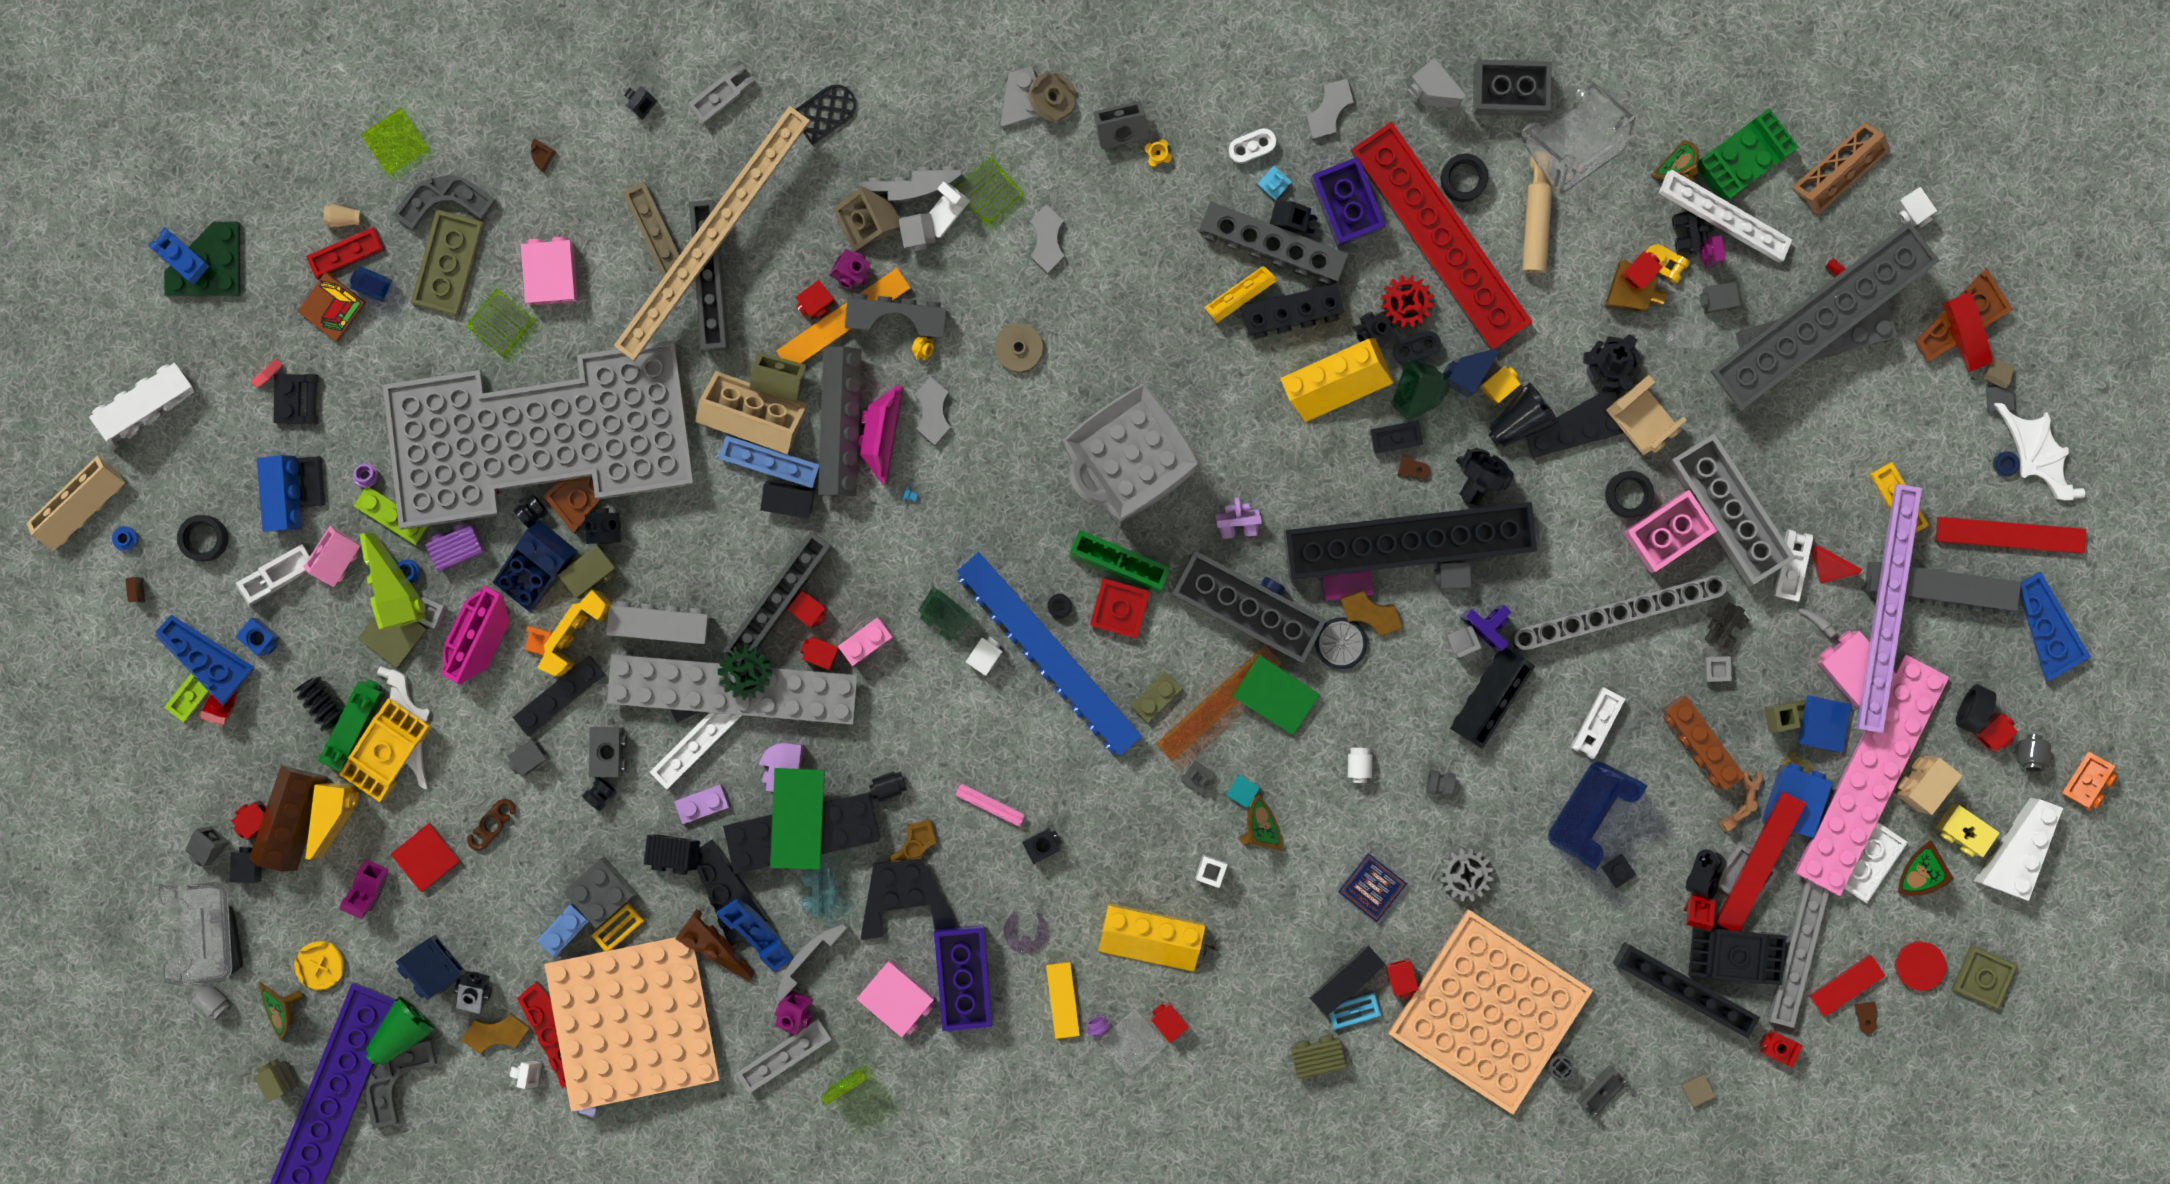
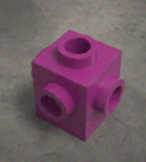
M845 249L838 255L829 276L838 280L841 286L855 290L860 284L865 285L871 274L868 271L871 262L867 261L864 255Z
M790 991L777 1005L775 1015L777 1016L775 1026L795 1035H798L804 1028H808L813 1017L810 1014L813 999Z

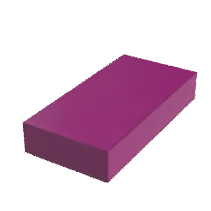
M1371 571L1322 576L1325 601L1340 599V597L1360 590H1364L1366 596L1374 595Z

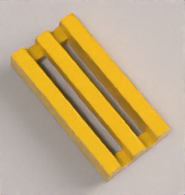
M628 902L591 936L604 951H610L645 920ZM628 910L630 915L601 939L599 935ZM633 918L637 920L609 946L605 944Z

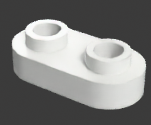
M1259 129L1236 138L1229 146V157L1235 163L1243 164L1269 154L1276 145V137L1269 129ZM1262 138L1266 139L1268 145L1261 146L1259 140ZM1239 147L1244 148L1245 154L1238 155L1236 149Z

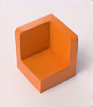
M527 626L526 631L529 632L525 650L543 656L545 653L544 644L553 632L534 626Z

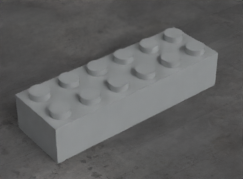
M1715 433L1668 463L1686 491L1690 490L1717 530L1713 534L1748 588L1796 559Z

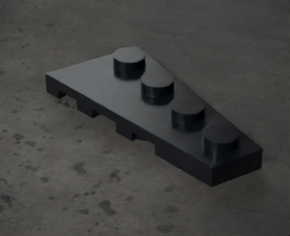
M1603 391L1558 416L1559 422L1555 425L1526 437L1532 458L1623 434L1624 431L1606 411L1607 408L1619 399L1617 391Z
M713 839L700 847L697 872L702 884L705 885L709 895L708 899L711 906L713 905L715 912L735 899H739L754 909L765 921H768L769 917L739 875L733 873L731 864ZM718 917L717 921L720 929L723 930L727 941L732 946L744 938L735 928L731 930Z

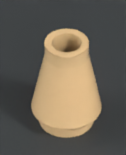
M332 203L331 206H324V225H330V228L360 225V210Z

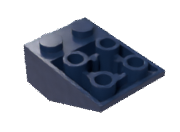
M539 521L525 531L493 583L531 613L558 580V575L569 566L578 550L543 522Z
M436 935L428 938L395 961L399 966L397 967L398 972L405 979L409 978L415 985L413 989L416 994L421 998L425 997L426 1000L444 992L465 973L464 968Z

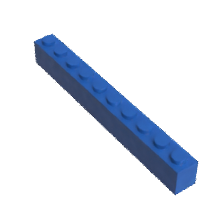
M980 552L976 553L957 570L960 575L957 580L965 589L971 587L976 595L973 598L982 608L985 605L990 608L992 613L989 616L998 626L1002 623L1009 630L1006 635L1014 644L1021 643L1025 648L1022 653L1031 663L1035 660L1041 666L1038 671L1047 681L1052 678L1058 685L1055 688L1058 694L1064 700L1068 697L1074 703L1071 707L1080 718L1085 716L1091 722L1087 726L1096 736L1101 734L1106 739L1104 745L1113 755L1117 752L1121 756L1142 737L1137 729Z

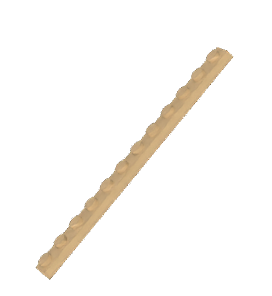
M791 106L787 108L619 337L614 347L636 361L810 124L809 119Z

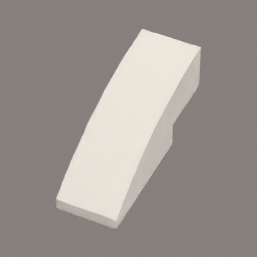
M301 544L258 568V571L236 582V587L250 607L307 572L303 566L310 556Z

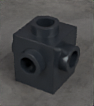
M1372 311L1360 317L1359 320L1361 322L1353 327L1359 342L1369 338H1376L1380 348L1397 337L1390 319L1385 316L1383 311L1373 314Z
M609 508L594 509V514L585 515L584 530L586 532V544L621 542L619 513H609Z
M465 971L462 979L456 981L454 994H457L456 1009L480 1014L486 1001L490 1000L492 994V986H489L490 976L479 972Z

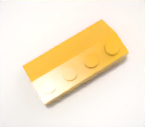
M1376 338L1366 339L1280 378L1289 401L1305 422L1394 384Z
M1108 903L1098 952L1194 972L1201 949L1205 924Z

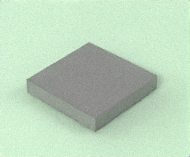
M1738 842L1727 857L1726 866L1719 882L1718 888L1727 895H1729L1751 852L1741 842ZM1772 868L1752 909L1780 873L1776 868Z

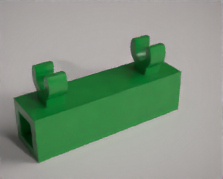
M367 679L366 682H357L318 760L319 762L339 772L342 771L348 757L369 726L386 693L380 689L381 685L370 679Z

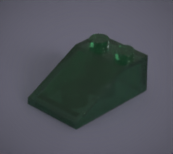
M934 586L918 610L922 614L920 619L930 627L933 624L937 625L941 629L939 634L949 642L952 639L958 641L976 619Z

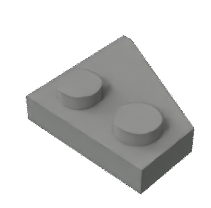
M1032 66L1008 74L1001 117L1002 128L1039 117L1029 100V88L1034 79H1036Z

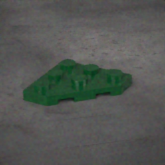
M212 222L189 246L192 251L210 266L194 285L171 265L164 271V295L167 297L241 296L240 222Z

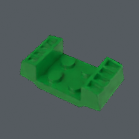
M1769 108L1698 161L1697 168L1714 193L1727 201L1799 148V146Z

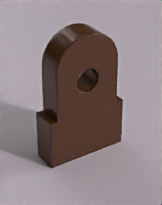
M1402 456L1397 475L1408 478L1411 476L1418 479H1424L1429 476L1430 468L1427 464L1415 461L1414 458ZM1418 467L1421 468L1420 473L1416 471Z
M1875 1002L1854 1004L1860 1030L1866 1034L1873 1033L1876 1029L1875 1014H1877ZM1866 1020H1869L1868 1025L1865 1024Z

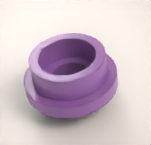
M369 464L357 466L353 473L355 484L361 488L373 486L378 479L377 470ZM365 475H370L368 478L363 479Z
M1098 1016L1087 1022L1088 1035H1094V1037L1105 1035L1111 1026L1110 1021L1106 1020L1105 1016Z

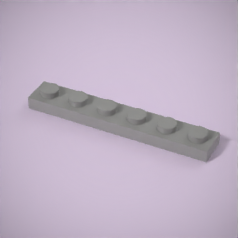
M1804 879L1785 952L1782 985H1777L1768 1018L1770 1022L1794 1028L1829 895L1828 890L1807 879Z

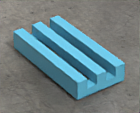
M1370 992L1347 999L1336 1009L1371 999V1003L1335 1014L1332 1011L1329 1016L1333 1029L1337 1030L1380 1017L1381 1013L1375 993ZM1374 1008L1375 1012L1337 1023V1018Z

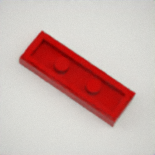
M372 227L307 255L306 258L315 278L320 279L325 272L334 273L385 249L375 227Z
M1869 954L1810 994L1809 997L1821 1015L1826 1017L1885 977V974L1873 956Z

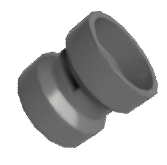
M1431 769L1428 775L1426 793L1436 794L1439 792L1444 797L1451 798L1455 787L1456 774L1447 772L1441 775L1439 771Z
M1553 1053L1546 1063L1548 1072L1557 1080H1567L1574 1073V1063L1563 1053Z

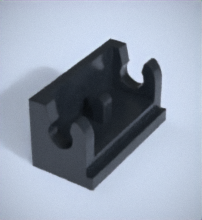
M766 481L763 486L760 511L810 518L816 488Z

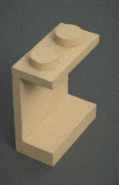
M1650 375L1637 382L1632 389L1628 390L1606 409L1643 455L1650 451L1658 452L1666 445L1664 440L1667 437L1672 439L1682 431L1680 426L1686 421L1683 416L1674 422L1649 392L1648 388L1655 383Z

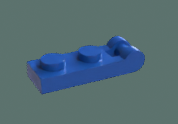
M163 227L159 232L161 235L156 241L152 240L148 246L194 285L210 266L170 230ZM170 241L171 243L164 249L163 247Z

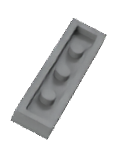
M818 1018L798 1035L793 1034L737 1071L736 1075L750 1094L832 1040V1037L820 1018Z

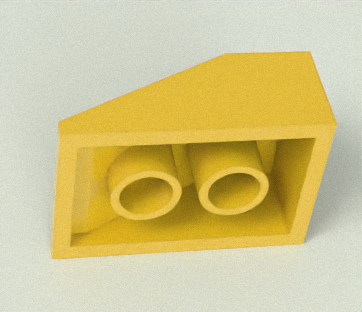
M337 783L315 785L305 859L311 860L325 855L353 813L354 807L358 806L360 794L356 792L357 786Z

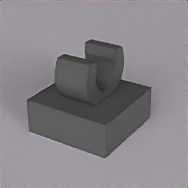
M1194 760L1181 780L1202 794L1215 773Z

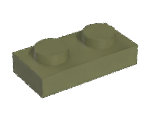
M1165 671L1131 707L1149 723L1183 688Z

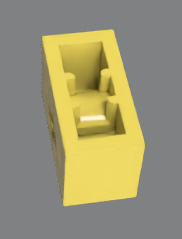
M1953 803L1935 827L1941 831L1940 836L1952 844L1954 841L1962 846L1960 850L1972 858L1974 855L1984 857L2000 834L1962 806ZM1964 828H1967V832L1970 833L1968 837L1962 831Z

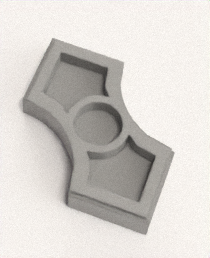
M1348 79L1323 86L1324 97L1321 105L1314 112L1306 115L1312 140L1336 134V120L1339 113L1354 103Z
M1046 204L1030 220V224L1034 227L1037 235L1036 248L1030 257L1049 274L1065 257L1059 248L1057 240L1059 229L1064 220Z
M930 376L914 395L922 406V419L917 430L936 446L951 429L943 414L944 401L949 392Z

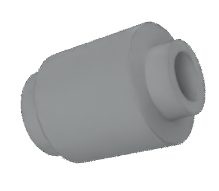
M210 983L206 986L201 984L192 993L194 996L192 1002L208 1017L212 1016L215 1020L230 1007L226 1002L227 999Z

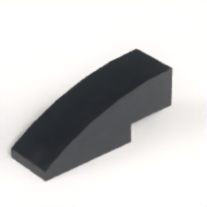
M1370 946L1363 947L1309 998L1327 1016L1371 979L1385 963Z

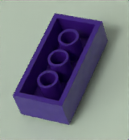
M984 925L935 929L934 940L942 1031L992 1027L993 1018Z

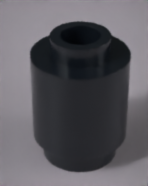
M893 771L872 779L873 784L869 785L873 799L878 798L880 802L902 795V792L907 790L901 771L898 773Z

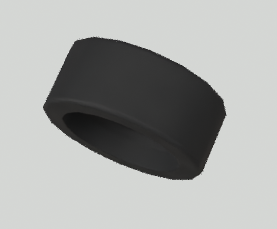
M1468 153L1458 154L1451 158L1442 169L1440 176L1441 187L1445 194L1452 200L1459 202H1468L1479 197L1487 187L1489 179L1488 169L1484 162L1476 155ZM1459 164H1469L1478 172V184L1469 192L1456 190L1450 182L1451 171Z
M1633 470L1621 472L1612 477L1605 491L1606 503L1610 510L1618 516L1625 518L1640 516L1648 511L1653 504L1655 496L1654 487L1649 478L1641 472ZM1625 480H1634L1643 488V501L1636 508H1624L1616 500V488Z
M195 515L187 518L180 525L177 532V544L180 551L189 559L201 562L212 561L219 558L225 552L228 545V532L225 525L218 519L207 515ZM199 524L211 526L217 535L215 546L206 553L195 551L189 543L190 531Z
M1979 684L1974 685L1967 692L1959 707L1956 725L1973 734L1979 733L1988 722L1994 710L1996 693Z

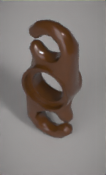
M506 798L498 800L481 818L478 827L473 830V834L482 835L483 842L481 844L474 843L473 835L467 836L468 845L473 850L485 849L502 831L505 822L510 820V815L501 814L500 807L502 805L509 806L510 814L516 813L515 804L511 800ZM490 817L495 818L498 822V828L494 832L488 831L485 827V822Z

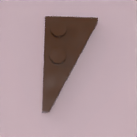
M696 908L675 939L750 982L755 974L751 966L746 961L741 963L735 957V948L724 936L718 933L714 925L708 926L700 918L702 912Z

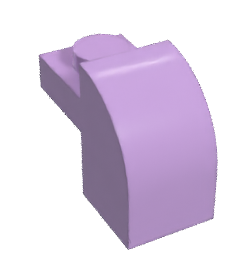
M779 743L764 752L759 765L769 766V770H764L763 785H766V791L773 792L774 768L801 769L804 744Z

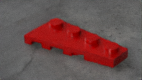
M536 981L517 1000L530 1026L533 1027L541 1047H543L563 1089L566 1087L551 998L541 984Z

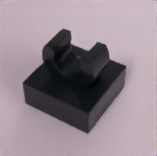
M641 86L636 92L629 88L624 94L629 99L626 106L642 120L657 102Z

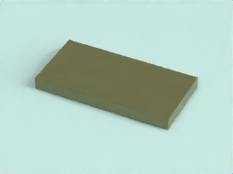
M436 209L411 304L459 317L485 222Z

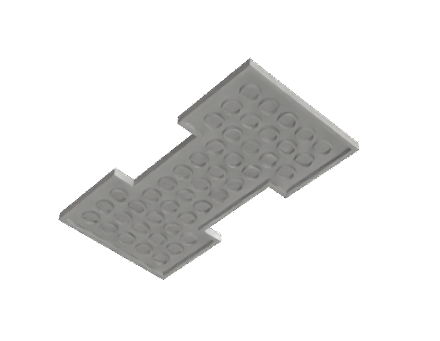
M671 340L647 344L636 361L619 349L577 355L580 379L484 393L483 376L480 370L384 384L383 393L399 528L403 530L499 515L496 491L592 476L594 494L597 500L695 485L676 342Z

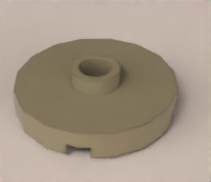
M1047 72L1032 82L1029 88L1030 104L1036 114L1043 119L1052 122L1061 121L1070 115L1075 108L1074 87L1063 75Z
M1015 323L1008 325L1000 331L995 340L994 350L997 360L1004 368L1012 372H1025L1031 370L1040 361L1043 353V343L1041 336L1034 328L1027 324ZM1017 343L1023 345V350L1020 352L1014 350V346Z

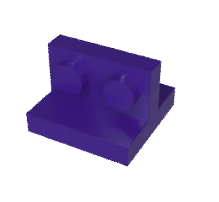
M1505 605L1497 606L1485 619L1473 609L1466 610L1460 616L1464 622L1472 625L1474 631L1495 651H1503L1509 644L1495 631V629L1501 630L1510 621L1508 615L1511 611Z

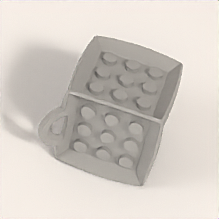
M1143 383L1100 409L1066 438L1062 439L1060 443L1073 463L1070 467L1069 476L1077 494L1089 503L1101 504L1115 520L1117 526H1121L1122 523L1160 501L1193 473L1202 469V464L1177 423L1158 398Z

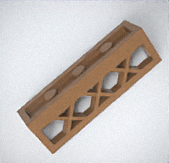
M1864 122L1792 187L1793 191L1806 199L1811 211L1819 215L1890 151L1885 135ZM1866 132L1872 136L1867 141L1858 142V139ZM1853 150V154L1849 157L1840 158L1844 151ZM1835 166V170L1832 173L1822 175V171L1825 168ZM1810 183H1817V186L1810 192L1803 189Z

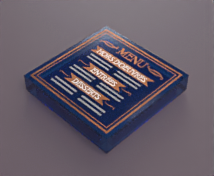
M1367 853L1338 892L1378 922L1407 883Z

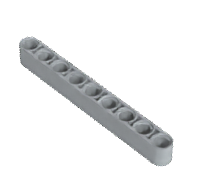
M1718 575L1692 580L1519 628L1513 632L1511 642L1519 650L1537 648L1718 598L1726 592L1727 583L1724 578ZM1711 580H1715L1718 584L1716 593H1711L1708 589V584ZM1688 586L1692 587L1695 591V595L1691 600H1688L1684 594ZM1664 593H1668L1671 597V603L1667 607L1661 603V596ZM1641 599L1646 601L1648 606L1644 613L1639 612L1637 609V603ZM1617 606L1624 610V615L1620 620L1616 619L1613 615L1614 608ZM1594 612L1600 616V623L1597 626H1593L1589 621L1590 615ZM1569 619H1573L1577 624V628L1573 633L1568 632L1566 629V622ZM1547 625L1553 630V636L1550 639H1545L1542 635V629ZM1522 632H1526L1530 638L1529 643L1525 646H1522L1518 641V637Z

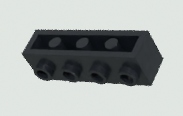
M1338 283L1243 305L1240 308L1247 337L1253 336L1254 340L1267 337V332L1277 330V334L1292 331V326L1301 325V328L1312 327L1316 325L1315 321L1322 319L1325 320V323L1340 320L1339 316L1344 313Z
M1508 648L1499 651L1494 656L1493 662L1486 673L1482 675L1474 692L1468 697L1467 703L1455 717L1450 729L1483 749L1536 666Z

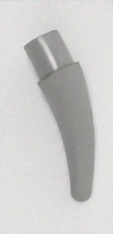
M1800 608L1798 610L1800 614L1813 621L1829 638L1837 633L1831 626V623L1822 616L1806 609Z

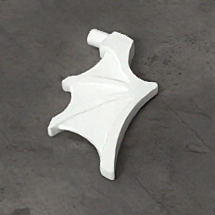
M1994 403L1995 408L2004 419L2014 438L2020 459L2021 477L2026 478L2029 475L2039 476L2047 483L2055 499L2067 501L2084 498V488L2073 489L2072 484L2067 485L2063 467L2065 458L2069 454V448L2060 447L2054 440L2048 412H2044L2042 418L2026 420L2015 416L2003 403Z
M380 666L377 675L388 679L387 684L391 685L390 698L427 722L430 710L429 708L421 709L414 705L408 692L407 676L400 671ZM421 741L410 755L406 764L415 773L418 785L428 789L423 764V741Z

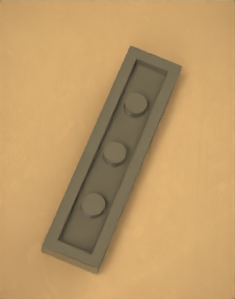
M642 182L622 193L662 277H664L680 254L646 183Z

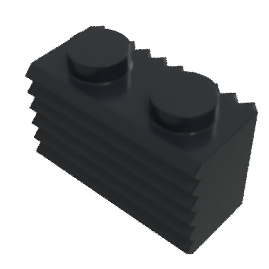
M649 834L646 837L643 864L651 865V870L666 871V868L673 869L674 874L687 875L688 871L697 870L700 841Z

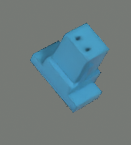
M906 486L902 501L905 498L916 501L918 494L908 490L909 487Z

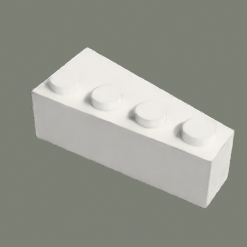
M175 363L160 367L156 371L157 374L153 377L141 379L131 391L119 393L113 398L114 401L107 406L101 405L92 411L93 415L89 416V418L112 451L119 447L117 442L122 438L130 439L135 436L141 424L147 425L157 420L161 415L159 411L162 409L169 411L194 393L191 384Z
M2030 798L2013 822V826L2007 835H2004L2000 845L1994 854L1989 857L1985 867L1976 876L1974 881L2029 901L2063 808L2041 799Z

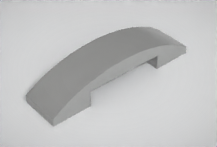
M846 922L821 932L798 952L781 980L777 995L779 1001L800 981L793 975L794 971L822 940L831 946L849 926Z

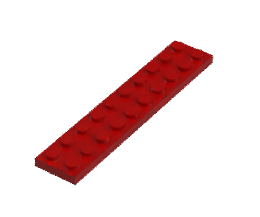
M1392 121L1351 149L1354 157H1359L1368 177L1490 350L1495 349L1533 322Z

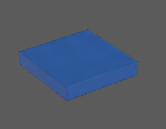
M1807 695L1798 744L1843 753L1852 704Z

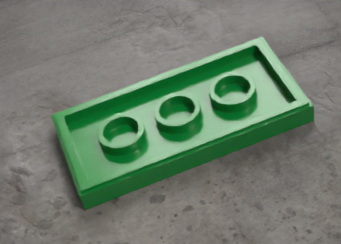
M774 768L770 868L821 869L825 770Z

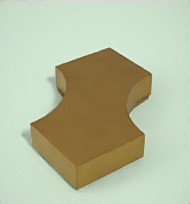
M1364 590L1340 597L1348 622H1366L1374 627L1379 636L1402 629L1394 604L1380 605L1374 603L1366 596Z
M931 819L907 825L905 845L899 852L891 855L890 859L899 860L920 857L928 847L936 844L937 839Z
M512 1013L497 1023H485L475 1019L461 1040L480 1054L495 1044H506L516 1048L531 1027Z

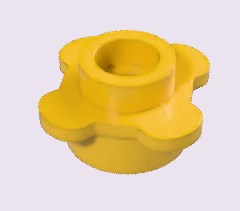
M1161 139L1159 142L1146 144L1145 152L1148 153V163L1150 166L1156 167L1159 163H1169L1171 161L1172 155L1168 153V142ZM1156 151H1160L1161 154L1156 155Z
M919 336L915 339L912 353L916 359L922 358V360L926 361L931 356L934 349L933 338L929 337L927 339L926 336Z

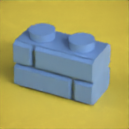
M572 903L542 934L537 942L552 956L557 957L587 926L589 921Z

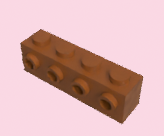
M1687 696L1678 697L1661 710L1665 715L1663 717L1664 721L1671 729L1675 728L1680 735L1678 737L1680 743L1686 749L1689 748L1694 754L1692 757L1694 762L1700 769H1705L1709 775L1707 779L1715 789L1719 788L1726 791L1745 777L1744 773Z

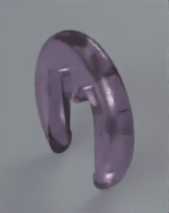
M1015 912L1012 913L1004 925V937L1007 944L1013 950L1020 953H1031L1038 950L1045 943L1048 934L1044 918L1038 913V929L1034 941L1029 940V935H1022V940L1018 941L1014 935Z

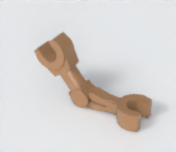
M1742 771L1745 775L1741 781L1743 789H1746V800L1737 812L1718 823L1724 832H1729L1736 827L1738 821L1757 810L1756 790H1759L1762 781L1761 772H1755V779L1751 782L1748 779L1749 772Z

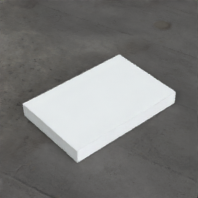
M1877 821L1844 889L1863 902L1868 903L1908 842Z

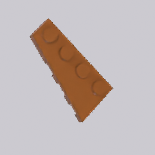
M1987 268L1959 295L1961 296L1968 292L1972 293L1984 328L2013 310ZM1945 310L1914 341L1927 362L1956 346V342L1949 329L1952 325Z
M592 476L560 481L543 494L544 498L574 534L584 523L585 515L590 514L601 500L595 498Z

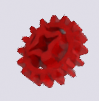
M1401 275L1399 282L1395 279L1390 281L1392 288L1389 286L1384 287L1387 295L1380 296V299L1385 301V304L1381 305L1380 309H1387L1385 316L1393 318L1391 321L1392 325L1398 321L1400 322L1401 329L1405 327L1406 323L1409 324L1410 328H1414L1415 321L1421 325L1423 323L1422 316L1428 318L1431 315L1427 309H1432L1434 304L1429 303L1428 300L1432 299L1434 295L1427 294L1426 291L1430 288L1429 285L1421 286L1423 279L1420 278L1415 282L1414 275H1410L1408 280H1405L1404 275ZM1402 286H1411L1407 291L1397 289ZM1418 292H1420L1422 296L1423 306L1418 301ZM1413 293L1410 300L1412 305H1408L1401 310L1404 303L1403 299ZM1391 298L1396 303V311L1391 306ZM1409 312L1417 314L1411 318L1403 317L1405 313Z

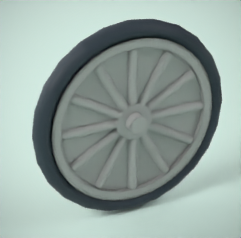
M1338 617L1325 622L1315 641V648L1319 658L1326 665L1335 669H1347L1362 660L1367 649V638L1363 628L1357 622H1348L1347 618Z

